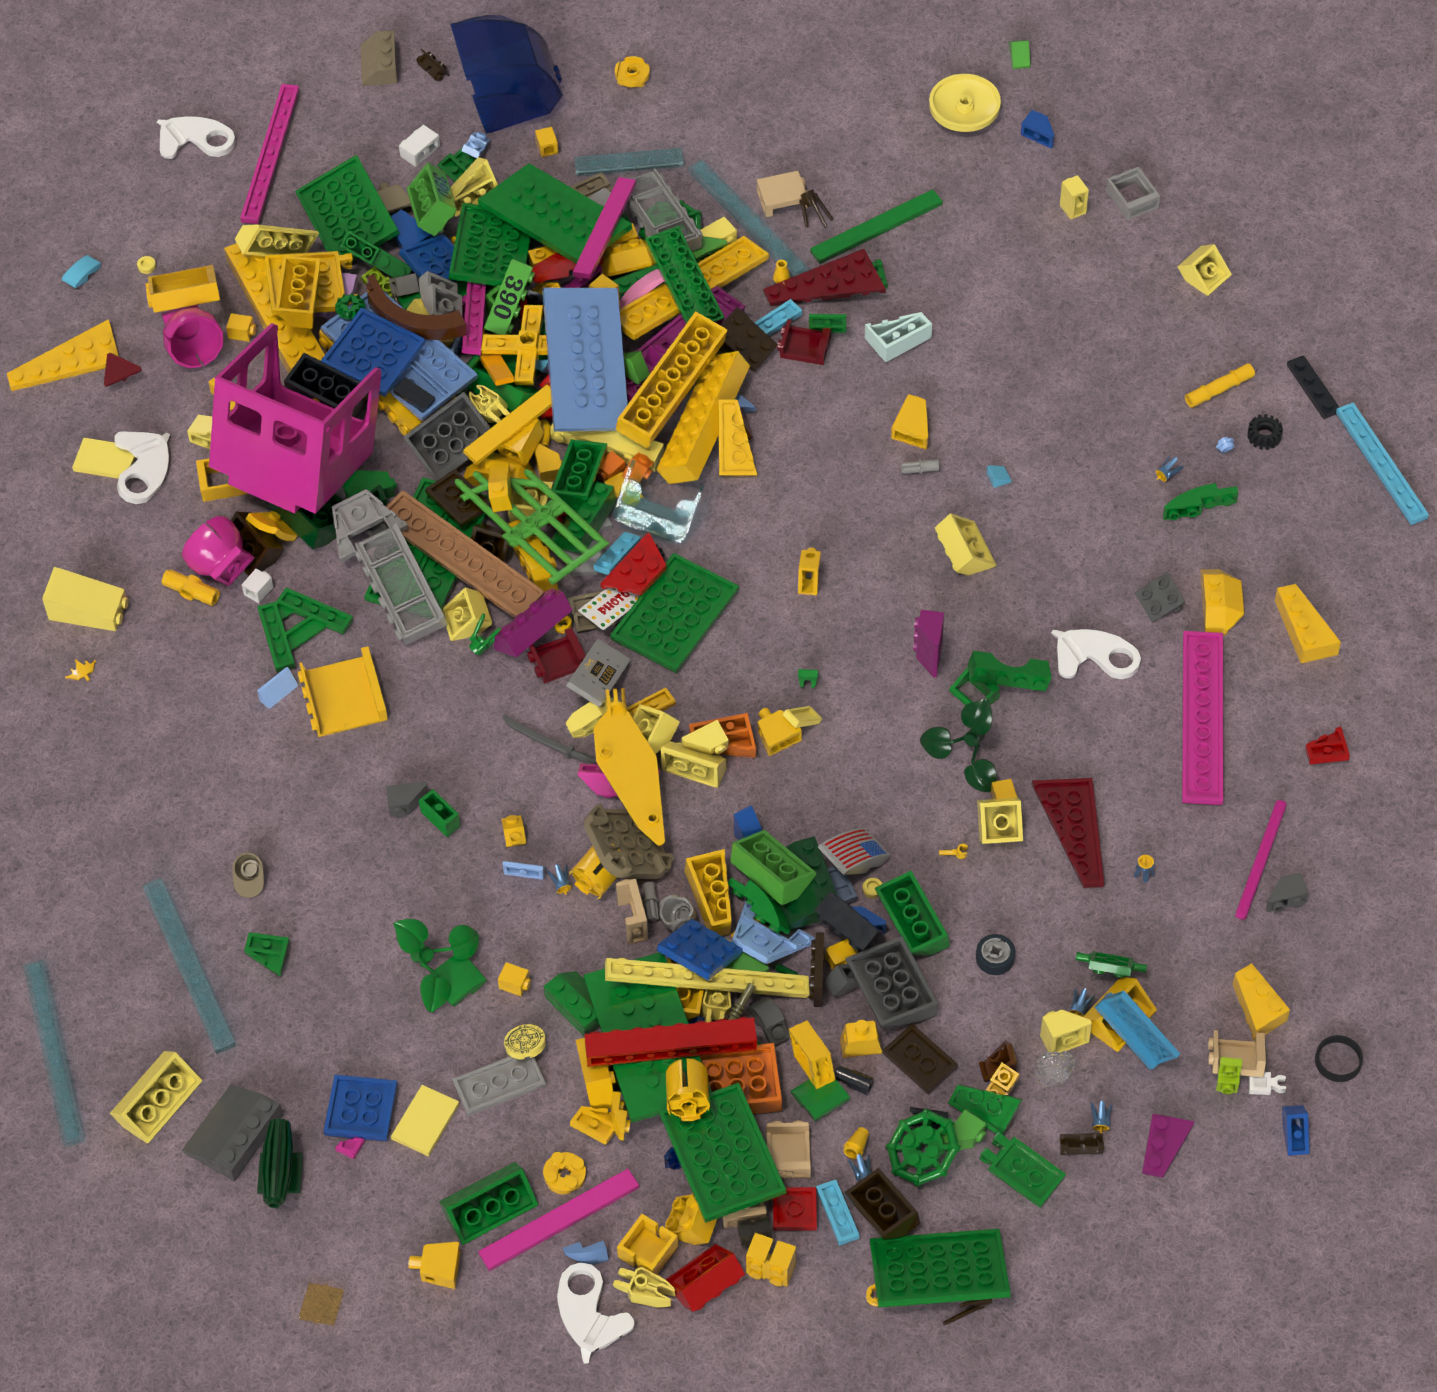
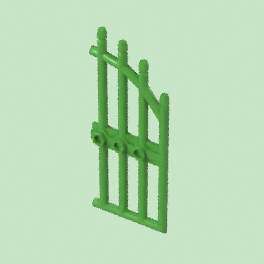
M529 469L524 471L528 479L512 478L510 476L511 488L536 511L530 516H526L512 503V510L509 511L521 521L514 527H511L496 512H493L492 508L478 496V494L488 490V480L480 472L475 471L473 473L474 478L481 484L473 489H470L462 480L456 479V486L463 492L460 498L464 502L471 499L506 532L502 537L510 546L515 548L520 545L552 576L548 579L551 585L557 583L609 545V542ZM523 487L539 488L551 500L542 506ZM565 512L597 544L588 549L556 517ZM550 523L582 555L573 560L541 528ZM535 534L567 566L557 571L526 539Z

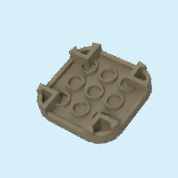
M598 804L584 818L583 824L601 864L610 874L623 879H659L671 868V862L674 860L673 854L665 853L662 846L656 845L638 829L627 810L604 809L602 804Z

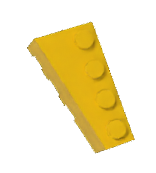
M516 520L508 524L514 527L521 521ZM535 534L526 539L554 568H557L554 558H550L547 546H543V542ZM520 545L513 548L516 557L519 558L523 571H526L529 581L545 592L550 589L558 590L557 583L551 585L548 581L552 576Z
M1296 584L1277 588L1275 603L1300 663L1338 655L1341 645L1340 640Z
M725 849L686 858L684 872L705 926L717 932L720 936L730 934L731 910Z

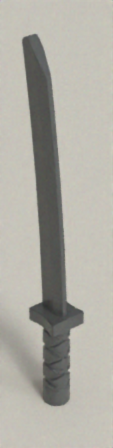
M503 715L507 726L537 742L566 754L567 759L574 757L586 763L597 764L596 757L575 750L574 745L570 744L568 747Z

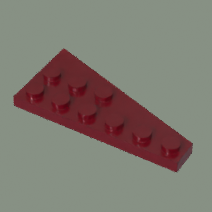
M865 249L763 289L770 306H780L790 299L793 302H812V299L820 298L821 300L847 298L854 294L869 295L870 292L878 291L879 293H886V289Z
M1092 778L1032 780L1031 785L1083 888L1104 887Z

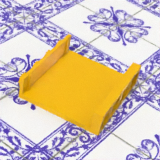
M369 646L361 648L362 657L306 670L305 667L303 668L302 662L299 663L301 671H297L300 683L304 682L305 687H301L303 697L309 700V703H306L308 715L312 714L313 719H310L312 731L316 730L318 737L388 720Z

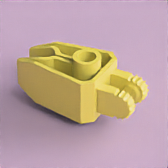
M483 385L476 386L480 390V395L475 396L473 393H469L471 401L488 423H498L501 421L499 417L502 414L505 416L510 414L507 411L508 404L497 393Z
M610 698V703L614 702V698ZM606 700L603 701L600 707L589 702L572 713L566 725L573 738L586 737L594 733L593 727L607 711Z
M706 989L700 1016L705 1019V1022L728 1019L731 1009L730 992Z
M643 1267L636 1269L635 1272L624 1268L619 1269L618 1275L631 1282L629 1284L615 1280L613 1287L628 1293L632 1303L657 1308L671 1306V1299L662 1294L675 1297V1289L665 1279Z

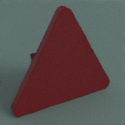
M108 353L104 386L108 387L121 380L125 382L128 377L141 372L142 368L117 355Z

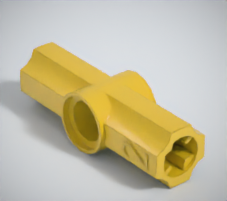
M171 569L166 570L163 574L162 585L178 591L185 599H196L210 606L215 605L219 600L220 590L204 584L195 575L185 576Z

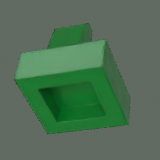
M798 669L800 687H804V682L810 680L811 688H815L819 671Z

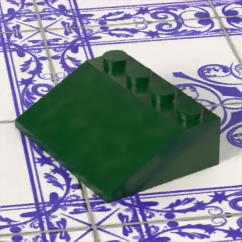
M336 494L316 514L302 507L296 513H292L270 502H265L312 549L328 545L337 538L332 506L342 502V500Z
M815 836L795 841L786 846L787 849L816 872V876L798 899L784 905L779 904L788 921L790 930L820 922L816 917L818 914L815 912V909L830 891L837 895Z

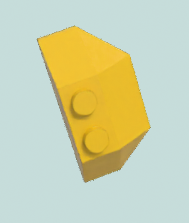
M631 239L626 243H614L607 247L602 255L603 264L600 266H602L603 275L608 277L656 264L646 246V242L642 239Z
M492 453L479 464L472 463L469 465L463 477L473 486H479L481 484L473 476L475 471L480 472L488 480L490 465L508 462L512 478L528 479L524 474L526 469L531 470L534 474L535 472L529 462L526 466H523L499 453Z
M1200 569L1205 632H1216L1226 635L1244 616L1242 582L1220 569Z

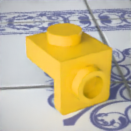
M509 815L506 818H501L506 847L526 844L521 815Z

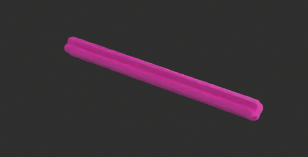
M1277 800L1235 914L1238 919L1245 920L1286 809L1287 804L1285 801Z

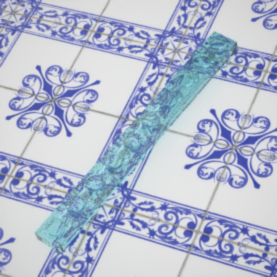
M702 159L688 167V172L776 262L778 260H785L787 262L791 277L811 270Z
M160 878L143 885L145 895L216 1054L235 1047L234 1039L162 879Z
M44 960L23 965L60 1134L65 1148L83 1143L85 1139Z

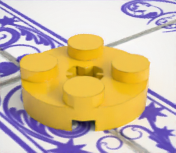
M629 56L624 58V61H619L615 65V78L621 86L643 87L650 77V67L640 57Z
M569 1152L553 1153L543 1168V1177L549 1189L557 1194L564 1195L581 1188L586 1179V1168L583 1159ZM564 1169H568V1172H571L570 1175H565V1177H561V1173H559Z

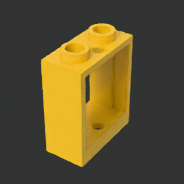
M209 459L196 461L203 502L248 494L228 484L208 487L207 474L219 471L209 467Z
M808 1020L789 1028L793 1055L815 1088L818 1089L835 1081L831 1053Z

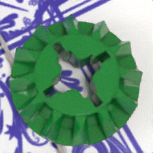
M352 292L350 295L343 294L341 298L337 299L335 304L337 314L344 319H353L361 307L365 309L364 299L360 298L359 294L353 295ZM352 302L353 305L349 310L348 305Z

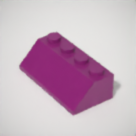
M556 589L547 590L539 600L531 603L527 610L518 614L515 620L502 627L501 631L495 636L494 649L514 657L519 656L573 610L564 593Z

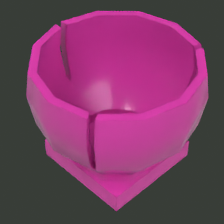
M198 304L176 308L161 314L165 325L163 328L164 348L176 364L186 368L202 367L196 354L204 366L216 359L223 347V331L213 315L199 309Z
M216 516L206 521V524L203 523L187 540L181 554L190 569L199 575L212 576L215 580L227 586H230L255 559L251 553L243 550L240 532L233 522L225 516Z

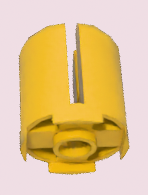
M592 845L580 861L570 870L569 876L572 873L576 880L574 885L586 895L590 892L599 896L597 899H600L618 877L610 874L604 867L597 875L593 873L601 862Z
M687 1058V1087L685 1073L683 1072V1062L680 1059L674 1061L666 1071L667 1111L670 1115L672 1113L675 1116L681 1117V1121H694L700 1119V1115L706 1112L707 1109L709 1111L710 1099L707 1069L703 1063Z

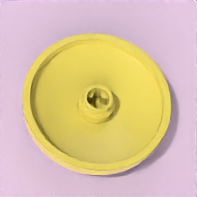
M956 74L939 81L930 93L929 108L933 118L950 130L972 132L989 126L1000 112L1001 99L997 88L987 79L977 75Z

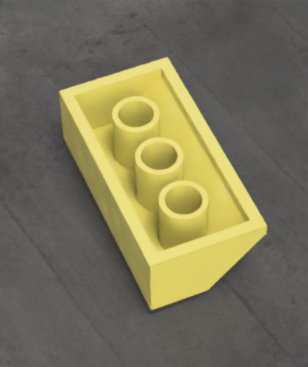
M242 225L235 237V241L241 252L247 255L265 256L308 253L319 232L267 225Z
M164 1051L110 1114L123 1128L144 1142L149 1143L198 1087L202 1079L176 1052Z

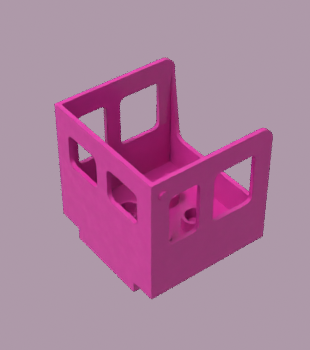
M271 323L215 377L209 467L229 475L228 485L292 513H296L302 507L316 514L373 453L381 369L375 367L335 409L287 389L282 385L280 379L278 326ZM265 348L263 378L253 390H249L246 388L248 366ZM236 376H237V384L231 382V380H232L233 378H235ZM369 392L365 419L360 420L353 417L352 411L354 407ZM230 401H234L235 406L230 412Z

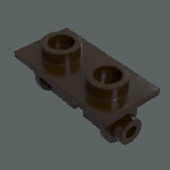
M422 48L420 49L424 54L417 57V64L425 71L428 70L427 73L434 80L441 81L444 74L450 76L446 71L447 67L441 61L437 63L435 61L436 57L430 51L426 53Z
M1103 1133L1060 1134V1155L1103 1154Z

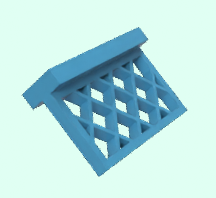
M1125 991L1116 994L1107 993L1094 1007L1150 1070L1154 1069L1158 1064L1175 1059L1180 1055L1178 1050Z

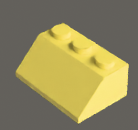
M950 513L935 527L938 534L937 537L942 542L945 553L950 558L953 564L952 567L957 573L972 575L997 566L975 521Z
M671 741L661 748L662 771L712 787H719L727 769L725 758L717 754L709 755L685 748L682 743Z

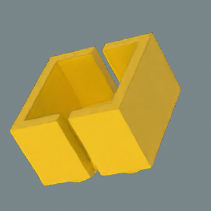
M641 1214L617 1246L618 1258L632 1267H635L637 1264V1269L643 1267L658 1275L678 1248V1236L663 1226L658 1231V1223Z
M755 1233L746 1254V1273L754 1279L767 1278L775 1286L780 1287L783 1285L788 1287L796 1266V1246L777 1241L773 1253L769 1254L774 1239Z

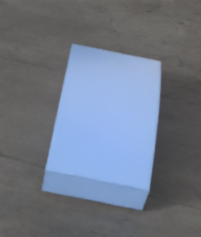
M474 132L461 151L478 158L488 146L490 139L482 132Z

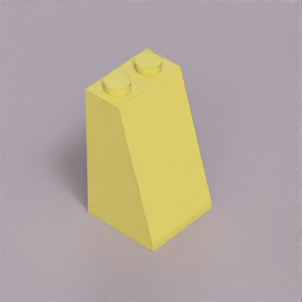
M57 567L53 568L42 598L49 620L116 631L118 624L121 625L123 610L128 607L129 602L125 590Z

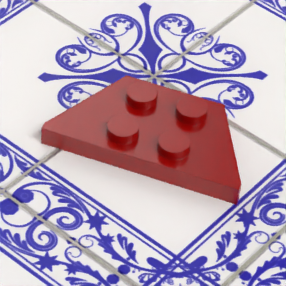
M647 533L600 583L602 589L607 590L608 587L618 589V592H631L636 595H643L667 569L666 563L650 533Z

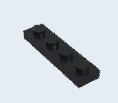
M1305 356L1287 361V367L1323 420L1337 415L1336 410L1340 407Z

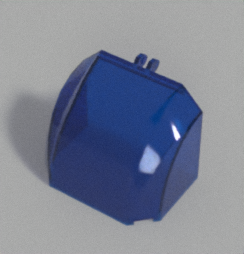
M503 15L472 17L450 24L466 80H471L475 92L472 98L486 134L552 112L563 96L560 87L562 78L558 66L553 64L546 41L535 29Z

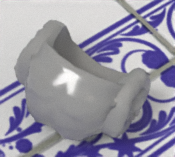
M671 894L659 903L660 919L665 928L672 932H675L690 919L696 920V911L691 902L685 897Z

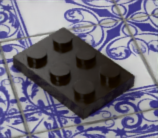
M738 307L720 325L727 329L723 345L731 352L738 351L750 365L749 369L753 372L778 345Z
M454 469L427 487L425 492L458 526L463 528L485 512L471 499L464 502L460 498L463 492L456 486V479L462 480L470 489L475 487ZM481 493L478 494V496L489 507H491V503Z
M816 932V940L811 942L810 999H814V1007H822L824 933Z
M914 1024L906 1028L883 1049V1054L927 1094L958 1066L950 1056Z

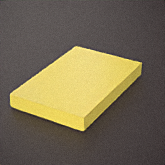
M83 438L72 468L75 472L119 479L120 474L134 464L136 457L131 452L116 447L114 442Z
M421 1085L391 1135V1139L429 1156L459 1107V1101Z

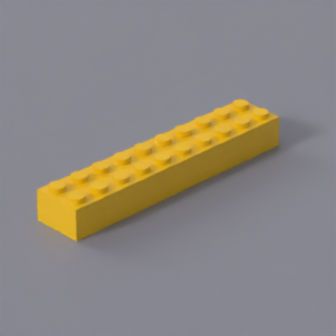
M237 243L225 247L227 263L263 328L266 329L271 323L278 326L279 357L288 374L303 353L321 361L325 354L310 328L293 327L279 315H272L265 256L243 254Z

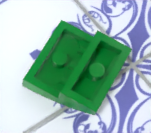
M462 148L454 155L449 153L437 164L454 183L477 159L461 151Z
M809 314V329L823 331V328H832L831 333H846V314Z
M452 956L434 970L437 972L438 977H445L448 980L451 993L447 1001L454 1007L469 993L473 995L488 981L470 959L457 960Z
M808 1079L790 1091L798 1104L806 1109L814 1122L850 1100V1096L836 1079L818 1089Z

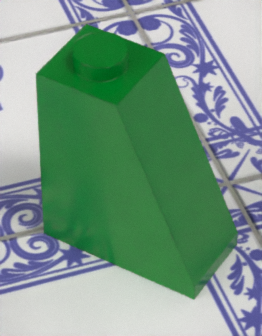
M356 470L342 485L347 499L365 489L370 492L378 485L382 486L386 499L395 497L394 489H397L394 478L390 479L388 471Z

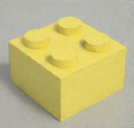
M1018 797L977 800L979 841L982 844L1023 841L1021 800Z

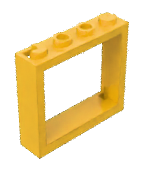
M213 265L148 277L149 283H145L149 308L153 307L154 313L220 300Z

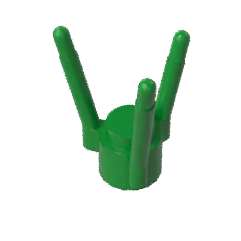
M484 613L481 615L473 634L469 638L471 641L469 648L477 655H482L494 643L495 636L501 630V628H497L488 638L483 635L478 637L477 634L485 618Z

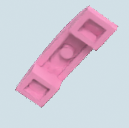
M658 269L648 273L628 289L620 300V309L664 282Z

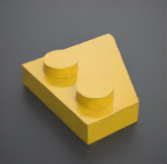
M581 1106L570 1120L571 1127L605 1145L615 1134L611 1112H608L606 1108L594 1109Z

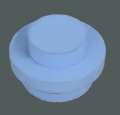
M1228 437L1220 439L1216 446L1217 450H1220L1221 453L1230 451L1235 447L1234 439Z

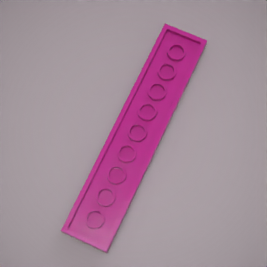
M1183 631L1182 803L1223 804V633Z

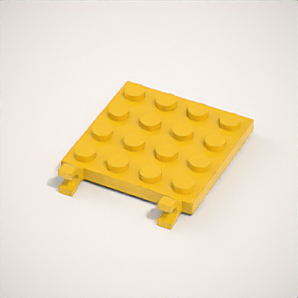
M338 251L265 255L272 315H278L275 313L283 255L320 259V278L315 313L336 311L335 304L337 299L345 294L340 266L345 269H352V253L339 255Z

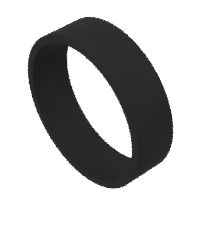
M1333 1035L1325 1038L1319 1044L1315 1055V1064L1318 1071L1325 1078L1334 1082H1346L1353 1079L1360 1072L1363 1063V1053L1360 1046L1351 1038L1342 1035ZM1330 1043L1346 1044L1357 1053L1359 1066L1349 1074L1338 1075L1331 1073L1321 1064L1319 1052Z

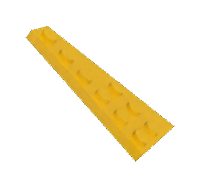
M109 319L8 372L7 377L11 391L105 369L107 354L112 353L118 356Z

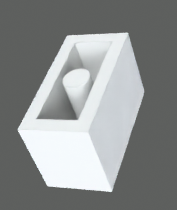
M422 125L406 140L401 142L399 145L400 157L417 167L440 147L439 135L425 125Z

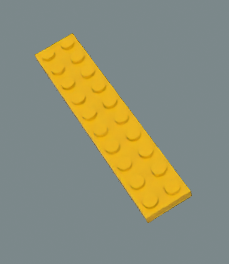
M742 236L700 261L698 265L710 289L716 286L722 288L768 260L769 253L747 237ZM665 283L619 310L621 331L635 340L680 313Z

